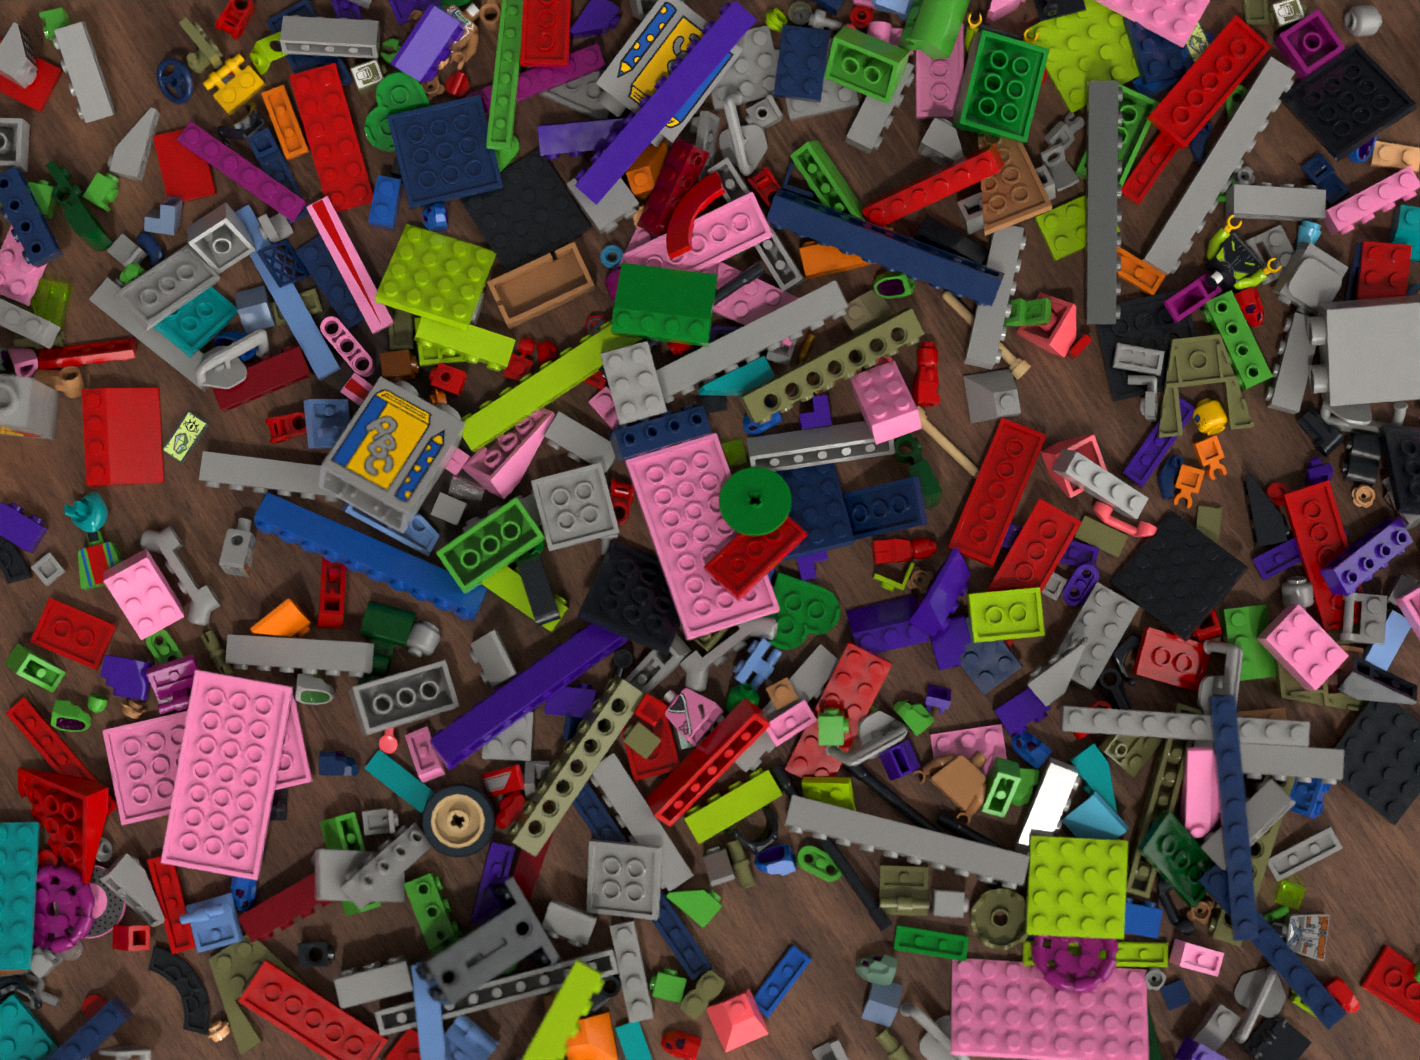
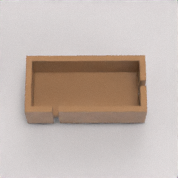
M575 242L555 250L558 260L553 261L551 253L487 282L508 329L514 328L596 290Z

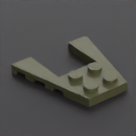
M1220 334L1172 339L1170 341L1158 438L1183 435L1178 387L1224 382L1229 430L1255 427Z
M1360 621L1353 623V634H1359ZM1343 627L1326 632L1338 645L1355 643L1340 641V633H1343ZM1275 659L1278 696L1281 699L1359 712L1367 702L1344 693L1328 694L1327 680L1316 691L1305 690Z
M247 934L243 936V941L231 944L209 959L240 1055L263 1041L236 999L241 997L266 959L308 985L287 964L274 955L263 942L261 943L259 939L251 942Z

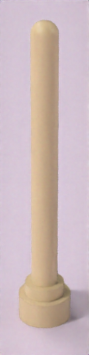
M945 291L942 295L943 299L972 327L974 315L950 291ZM999 342L998 349L1002 350L1001 357L1010 365L1009 368L1012 370V375L1018 380L1031 366L1025 360L1017 359Z
M918 406L921 428L977 479L980 470L926 419L925 411Z

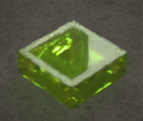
M742 439L721 444L729 467L747 463Z
M1283 879L1275 902L1299 910L1307 887Z

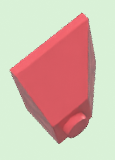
M1040 292L1035 300L1048 298L1052 301L1050 323L1020 326L1016 333L1043 350L1065 358L1076 339V305Z
M1094 434L1063 440L1041 451L1049 475L1068 498H1072L1084 490L1051 470L1062 449L1077 451L1107 471Z
M750 988L706 1008L725 1053L769 1034Z

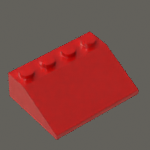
M97 388L81 390L86 485L92 488L165 483L160 388Z

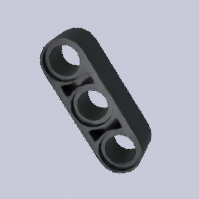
M537 552L516 559L537 626L561 619L540 553Z

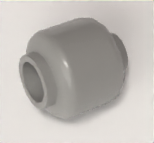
M1373 5L1353 6L1344 18L1346 30L1355 37L1372 36L1382 24V16Z
M1289 577L1282 584L1283 605L1287 607L1289 604H1299L1305 611L1307 607L1313 605V586L1307 581L1306 577Z
M427 621L415 623L407 640L408 652L417 658H421L422 655L431 656L441 640L438 633L439 629Z

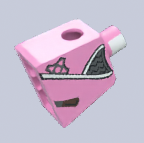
M688 688L683 689L679 695L670 690L663 698V701L669 705V708L665 711V716L694 747H696L724 712L715 702Z

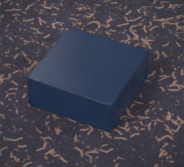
M1181 978L1159 988L1168 1011L1192 1002Z

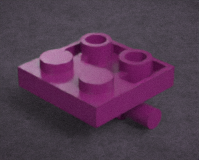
M193 655L146 669V675L159 702L157 706L160 714L175 709L180 711L189 708L195 670H199Z

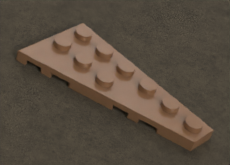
M978 134L979 149L994 143L1004 162L1001 172L981 180L985 236L1052 210L1050 199L1023 143Z

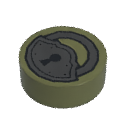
M802 1L793 3L788 11L789 21L798 27L807 25L812 13L811 7Z

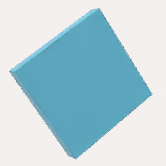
M1097 792L1093 793L1062 819V822L1077 838L1116 840L1129 829V826Z

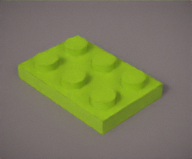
M1086 195L1035 217V221L1054 262L1080 251L1086 246Z
M1040 587L967 594L972 643L1045 636Z

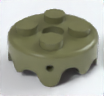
M994 888L982 893L975 900L970 911V925L974 935L987 947L998 950H1007L1025 941L1028 937L1025 934V899L1018 893L1005 888ZM1004 912L1007 916L1006 922L1003 925H996L993 921L995 913Z

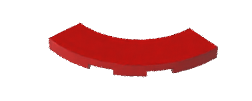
M717 171L694 185L675 208L666 236L667 253L671 259L693 250L692 232L696 216L713 200L725 193L721 177Z

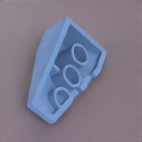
M345 501L340 510L426 556H429L440 536L418 512L405 532L401 533Z

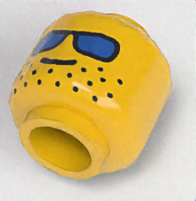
M1206 398L1196 404L1197 407L1194 409L1192 416L1201 433H1207V435L1211 436L1225 429L1224 425L1227 423L1228 418L1219 401H1210L1209 398Z

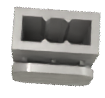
M621 177L597 205L575 186L578 182L575 178L567 183L568 190L600 235L604 232L607 234L618 227L617 223L624 218L628 220L638 213L636 209L639 208V202Z
M1301 242L1272 289V292L1278 295L1276 299L1288 306L1290 303L1296 306V312L1307 316H1318V303L1333 301L1341 287V279L1349 267L1315 245Z

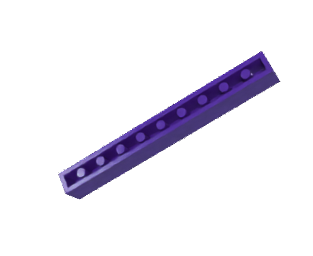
M728 1L718 12L722 16L716 23L711 20L702 30L705 33L700 41L696 38L686 49L689 54L684 60L679 57L670 67L673 70L668 78L663 75L654 86L657 91L652 97L647 94L638 104L641 107L636 115L631 112L622 123L626 127L620 134L615 131L606 141L609 144L604 152L599 149L592 157L591 161L594 164L588 171L583 168L575 177L578 181L575 186L596 205L756 22L757 19L738 2L734 1L732 4Z
M590 623L584 630L574 632L566 643L556 645L545 658L535 660L527 671L517 673L506 686L496 688L488 699L477 702L467 714L456 717L449 727L435 732L432 739L429 740L432 749L448 770H451L628 642L629 639Z

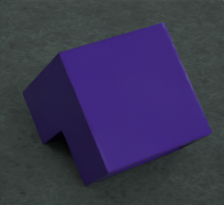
M827 395L814 396L811 399L813 412L799 414L800 430L832 425Z
M826 551L795 558L800 580L816 579L814 564L828 560Z
M909 740L878 753L890 781L921 768Z

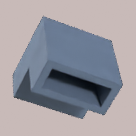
M168 196L161 203L160 209L152 208L145 216L144 231L174 235L181 228L183 198Z
M265 286L235 293L237 311L246 333L275 326Z
M871 983L861 1018L890 1027L899 1007L903 986L891 983V985Z

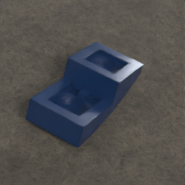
M1320 153L1301 166L1303 174L1311 185L1317 186V189L1326 190V204L1329 208L1349 195L1350 190L1334 174L1335 169Z

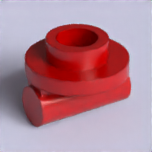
M457 71L456 74L451 75L447 79L446 90L449 95L460 98L468 93L470 85L465 77L466 74Z
M552 342L536 343L539 367L550 360L552 362L557 360L558 352Z

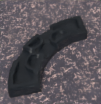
M0 535V569L6 578L7 584L33 578L21 552L9 540Z
M155 945L148 970L160 974L178 990L184 1008L183 1029L207 1035L210 1026V1005L200 977L182 957L172 954L166 948Z

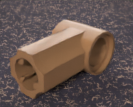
M482 0L479 14L487 30L496 31L499 29L502 0ZM489 14H497L494 20H486Z
M67 366L60 371L37 369L34 374L35 380L56 391H64L65 396L69 398L81 396V390L86 389L80 370L75 366Z

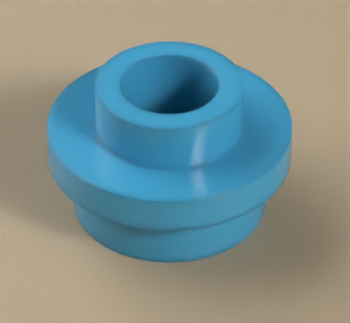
M608 245L601 251L600 259L605 267L613 269L618 267L624 253L619 246ZM614 253L617 255L615 261H610L608 255Z

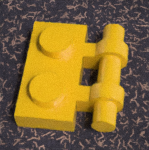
M239 53L232 59L228 58L223 67L217 72H211L208 75L209 78L202 83L208 91L215 85L220 89L213 97L229 115L265 86V83L250 66H247L243 71L240 70L238 66L245 60ZM230 72H233L236 76L225 85L221 79Z

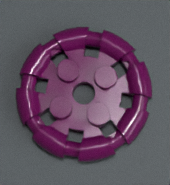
M54 864L41 866L37 869V882L42 888L36 889L34 926L38 929L33 934V948L40 947L44 950L47 947L53 953L64 952L77 945L76 942L84 939L90 931L94 921V917H92L93 908H95L94 895L90 885H85L81 880L82 875L74 869L64 865L55 867ZM55 877L59 878V884H55ZM74 886L78 890L75 895L70 891ZM53 902L59 905L57 915H53L50 911V906ZM79 906L83 907L82 915H79ZM70 926L73 927L74 932L72 934L67 930ZM50 933H55L53 941L49 940Z
M1032 935L1034 937L1033 945H1031L1033 963L1036 969H1039L1044 975L1043 979L1058 990L1064 991L1066 989L1073 991V993L1092 991L1097 988L1099 983H1105L1116 967L1117 939ZM1044 940L1050 941L1049 949L1043 947ZM1070 943L1079 945L1081 951L1078 956H1073L1068 952V945ZM1099 950L1106 951L1105 959L1098 958ZM1051 959L1058 966L1053 971L1047 964ZM1090 968H1092L1096 973L1092 977L1088 976V974L1086 973V971ZM1066 973L1075 975L1074 981L1066 980Z

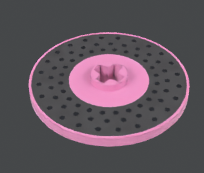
M94 865L89 883L95 898V908H93L92 913L94 921L85 938H96L111 932L113 925L120 923L126 910V903L100 880L108 869L99 865ZM74 886L70 891L75 895L78 890ZM54 902L55 914L57 915L59 912V905L56 902ZM79 906V915H82L83 907ZM72 926L67 928L71 934L74 932Z

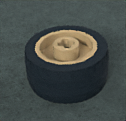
M453 784L438 790L428 800L423 811L422 827L426 839L438 852L455 858L467 857L482 850L493 837L496 828V812L489 797L480 789L467 784ZM457 816L464 817L465 821L462 822V825L456 823Z

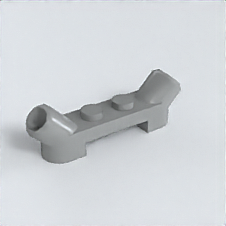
M169 525L160 532L149 529L143 532L140 541L141 548L143 550L147 548L149 552L163 554L167 559L164 562L171 574L176 573L180 579L177 582L178 586L185 595L188 593L192 598L187 618L189 623L203 626L209 624L211 612L220 607L221 602L211 586L199 587L177 553L179 549L184 547V544L175 530Z
M760 617L738 624L740 629L704 656L702 651L698 650L693 652L679 664L687 674L685 687L692 691H705L709 669L713 665L716 667L720 666L728 660L727 655L733 650L736 653L747 645L745 641L750 637L772 640L777 634V621L774 618Z

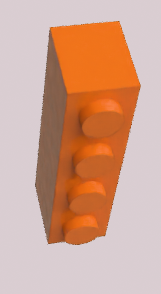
M816 241L804 243L802 245L803 248H799L798 252L803 275L806 280L877 264L867 263L860 256L854 254H843L836 247L822 246L817 244Z

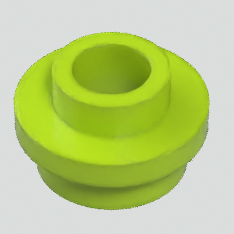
M777 8L766 12L765 21L767 26L771 30L781 32L783 25L787 24L784 13Z

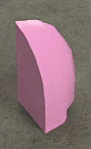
M29 348L8 349L15 375L30 378L35 369L37 370L38 368L36 353Z

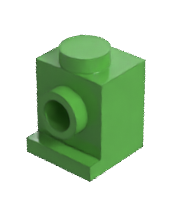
M63 8L39 12L40 18L46 23L43 25L45 37L52 41L53 47H55L52 36H55L54 30L70 25L68 13Z
M97 172L83 197L88 202L109 213L111 209L108 207L109 202L112 203L118 195L117 189L119 186L117 183L119 180L109 173L103 176Z

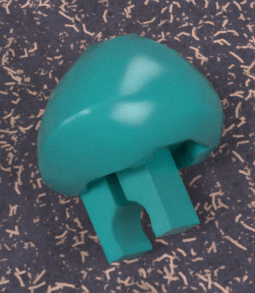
M89 492L80 501H74V506L64 505V514L71 517L73 524L85 532H97L107 522L108 509L98 492Z

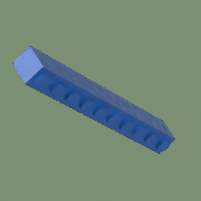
M268 492L254 516V526L261 532L277 535L282 541L300 545L303 550L309 553L316 552L323 555L330 562L344 564L350 571L362 572L373 581H382L389 584L396 591L403 590L408 592L419 601L426 600L433 603L440 610H449L456 613V616L460 619L475 621L486 599L488 588L479 585L465 594L449 571Z

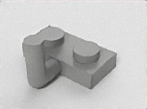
M1128 375V385H1147L1145 398H1141L1140 411L1142 415H1145L1147 421L1157 422V378L1148 375Z

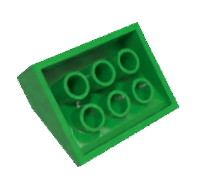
M986 30L974 33L952 127L1027 143L1050 49Z
M622 263L613 309L612 335L708 347L718 275Z

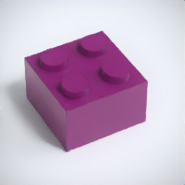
M1319 9L1280 34L1273 42L1291 69L1295 71L1300 81L1341 54L1346 48Z

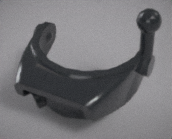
M248 102L244 105L245 109L249 112L245 118L233 125L219 126L217 128V133L221 136L222 143L227 147H230V142L226 137L235 140H247L265 125L263 117L253 102Z
M1133 633L1112 653L1117 670L1122 675L1121 678L1128 682L1130 686H1135L1137 681L1134 678H1129L1127 675L1125 660L1130 651L1139 647L1141 637Z
M768 806L762 808L766 817V828L759 839L748 841L737 828L732 830L726 828L724 830L725 836L733 835L748 851L756 855L778 839V821L774 812Z
M19 974L0 979V999L10 991L24 990L29 993V997L34 1001L36 1009H40L43 1006L34 990L30 989L26 981Z

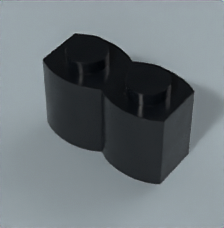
M1354 432L1350 437L1346 438L1344 451H1347V459L1341 463L1340 474H1343V481L1372 486L1375 484L1378 474L1379 460L1382 452L1381 437Z

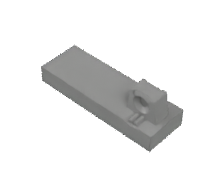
M700 111V117H693L691 121L690 131L697 134L695 146L710 153L696 184L710 175L708 169L713 167L720 117L709 111Z
M1329 826L1270 856L1268 866L1278 882L1343 849L1332 827Z

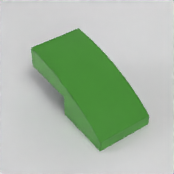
M1020 298L1008 301V304H1012L1009 318L1004 319L1003 326H1033L1050 323L1052 306L1050 299L1042 298L1025 301Z

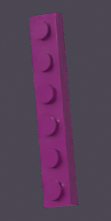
M597 43L569 54V67H536L519 74L516 103L607 68L599 44ZM493 84L466 95V98L476 95L481 96L485 115L490 113Z
M190 121L178 137V143L291 222H294L307 204L299 196Z

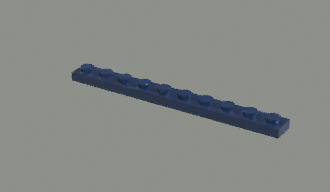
M1234 694L1209 697L1232 937L1234 941L1258 939L1259 933L1236 698Z
M565 780L558 782L561 787H563ZM586 782L572 804L595 838L598 840L629 843L589 783ZM660 890L659 918L652 920V922L693 981L709 970L712 965Z

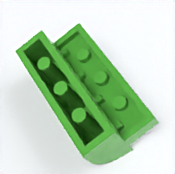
M914 0L897 47L907 51L922 50L932 60L950 58L970 0Z

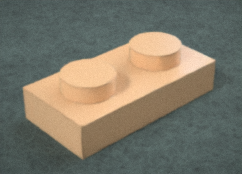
M1376 141L1369 166L1398 171L1411 166L1414 173H1417L1420 166V148Z

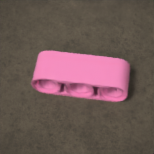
M332 316L325 318L321 322L320 329L326 339L359 376L369 377L372 375L376 367L369 354L340 320ZM330 324H338V331L335 334L330 335L327 333V327ZM345 342H353L354 347L352 351L348 353L342 351V346ZM363 359L368 360L369 367L364 371L358 370L357 365L359 361Z

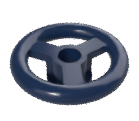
M172 57L163 59L157 68L159 88L169 101L175 104H184L191 98L193 93L192 74L178 59ZM167 65L175 66L173 74L164 75ZM165 83L175 88L179 97L173 95Z

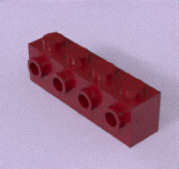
M676 138L637 226L658 236L667 233L675 208L685 194L696 185L710 154L709 152Z
M288 346L281 350L282 354L274 357L272 354L259 359L260 363L253 366L245 364L247 377L230 389L211 387L220 409L223 412H228L312 377L313 373L303 350L299 346Z
M315 873L240 915L238 919L250 941L254 942L260 939L262 943L274 936L272 931L280 927L283 931L295 924L294 918L301 916L304 919L315 912L313 907L320 903L325 907L335 900H316Z

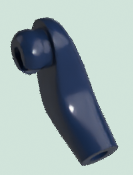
M1209 121L1189 144L1190 152L1198 167H1200L1207 156L1205 143L1213 128Z
M140 232L136 238L137 243L148 254L151 269L165 259V253L149 232Z
M1180 455L1170 456L1157 475V484L1163 500L1174 497L1173 479L1180 470L1181 465L1184 464V460Z

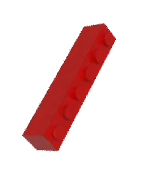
M992 143L866 202L862 212L868 222L882 227L1001 172L1004 162L995 144Z
M745 698L645 799L653 815L671 827L771 726L763 711Z

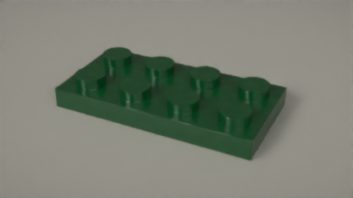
M1163 810L1137 849L1189 907L1196 908L1207 892L1197 879L1216 863L1170 811Z

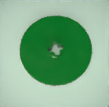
M751 467L736 472L724 483L719 495V508L726 524L736 532L748 536L766 535L778 529L787 519L792 504L791 492L785 480L774 471L761 467ZM759 498L760 504L754 503L751 505V499L756 500Z

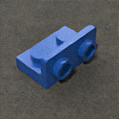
M1295 778L1290 797L1296 803L1289 811L1316 820L1317 815L1320 816L1324 808V802H1322L1324 794L1329 792L1332 784H1322L1321 779L1311 778V783L1296 782Z

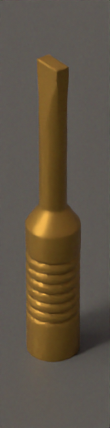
M807 333L798 356V364L808 359L816 336ZM791 383L790 386H789V388L792 389V387H793L794 384Z

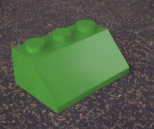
M844 26L834 36L824 78L889 104L905 72L910 51Z
M1267 605L1219 610L1220 627L1223 633L1222 642L1240 646L1243 651L1240 681L1275 677L1274 657L1256 639L1269 625Z

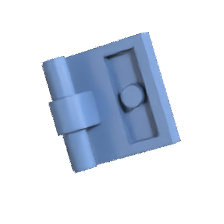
M348 399L304 400L308 449L333 448L350 423Z
M760 638L758 641L756 639L753 640L746 650L749 655L745 661L740 659L732 670L735 673L733 678L744 684L751 672H755L756 676L750 685L757 691L764 679L767 680L775 668L773 666L782 655V652L774 648L766 661L761 658L771 643L764 638Z
M232 893L185 906L187 913L180 915V922L182 924L190 923L197 953L244 940Z
M465 1014L459 1015L444 1034L447 1060H487L500 1044Z

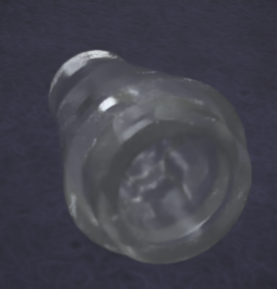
M460 475L458 477L452 476L448 495H452L453 498L481 501L485 487L479 486Z

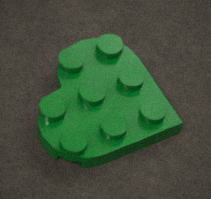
M402 71L389 73L380 80L376 86L375 95L378 105L370 110L365 117L364 129L367 139L374 147L388 152L395 151L387 116L431 106L419 81Z
M778 573L773 592L780 610L779 612L764 616L774 618L777 621V634L772 640H766L777 649L790 650L801 645L806 640L808 634L821 635L828 633L835 627L840 618L841 609L837 598L832 592L823 587Z

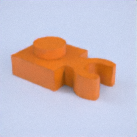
M1217 435L1209 436L1192 444L1200 466L1207 465L1206 475L1209 480H1215V469L1219 470L1220 475H1227L1225 466L1219 462L1225 456Z
M1184 464L1181 465L1174 486L1181 490L1173 499L1174 505H1177L1179 499L1184 497L1187 499L1186 508L1189 509L1192 506L1191 492L1199 493L1205 470Z

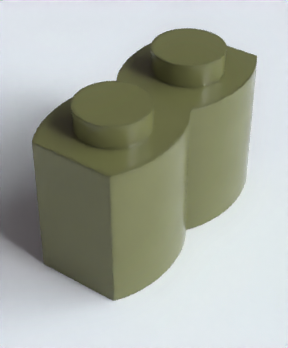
M710 968L700 975L696 986L685 993L681 1000L680 1008L692 1019L699 1017L706 1010L709 1000L715 998L721 992L725 979L713 968Z

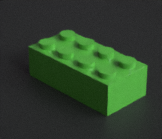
M1118 84V87L1123 89L1122 102H1118V111H1122V126H1118V135H1122V150H1118V160H1122V173L1117 174V184L1123 186L1150 127L1151 122L1147 117L1160 102ZM1086 148L1075 170V174L1086 180Z
M516 497L436 552V554L463 593L467 594L546 538Z

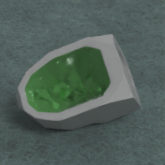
M297 674L295 700L302 704L310 705L326 704L333 700L334 688L332 685L325 683L321 678L314 677L312 674Z

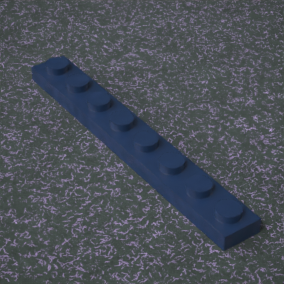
M1214 864L1197 880L1230 917L1227 876L1217 864ZM1256 909L1259 938L1249 940L1323 1026L1329 1030L1347 1013Z

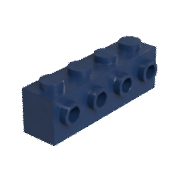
M14 166L0 173V203L3 206L0 211L7 222H11L14 228L11 230V233L17 243L21 242L24 248L22 255L25 261L39 268L63 256L64 254L22 171Z
M691 404L682 407L681 412L675 414L671 410L659 414V418L651 420L650 417L639 419L636 421L637 424L629 426L628 423L614 427L615 431L609 435V439L618 463L708 436L712 432L704 407L699 406L695 408V405Z

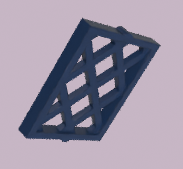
M288 240L276 244L273 243L257 251V254L279 288L292 283L295 284L297 281L310 276ZM284 246V252L277 249V247ZM272 250V256L266 254L265 251ZM276 253L283 255L282 261L275 258ZM286 257L293 260V266L286 263ZM274 262L281 264V270L274 267ZM285 267L292 269L291 275L284 272ZM295 271L301 273L302 276L295 277ZM283 276L290 278V280L284 282Z

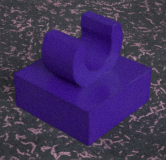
M1319 457L1309 459V469H1307L1304 479L1306 485L1309 486L1324 480L1331 482L1334 472L1331 464L1322 465Z
M928 684L925 697L927 712H930L932 706L940 707L939 715H942L945 709L949 710L952 689Z

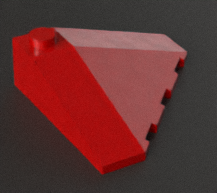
M19 767L18 792L22 798L28 797L34 808L30 811L33 818L40 824V827L44 826L50 834L51 838L47 842L55 856L61 855L67 867L81 874V880L85 885L89 884L108 812V787L90 780Z

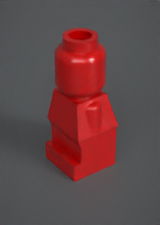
M922 342L921 347L917 350V366L920 368L917 369L912 382V399L916 406L935 407L940 404V395H937L939 378L937 368H935L938 365V349L935 348V343Z
M928 537L913 538L911 542L907 538H893L871 542L874 565L908 562L911 557L916 560L927 559L932 554L937 553L936 541L930 540Z

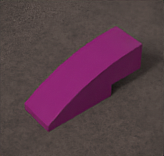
M1211 271L1198 276L1163 302L1175 323L1210 301L1211 298L1222 291L1220 286L1212 288L1207 284L1206 277L1211 274Z

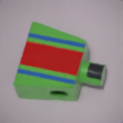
M101 531L86 534L89 547L78 550L80 586L83 590L105 586L104 571L124 561L116 543H103Z

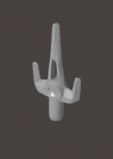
M26 974L27 978L36 982L34 986L29 987L31 990H34L38 1000L57 1007L61 998L43 991L45 987L43 979ZM16 990L28 996L30 1003L24 1002V1004L34 1010V1001L29 997V993L24 990Z

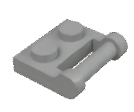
M1281 225L1244 242L1265 264L1262 267L1263 269L1267 265L1257 247L1259 243L1262 244L1269 260L1277 258L1274 262H1271L1274 269L1282 265L1278 273L1268 274V278L1262 281L1263 286L1280 278L1295 253Z
M1360 593L1344 596L1343 594L1342 600L1345 601L1343 633H1340V641L1384 645L1388 596ZM1355 602H1361L1359 634H1353Z

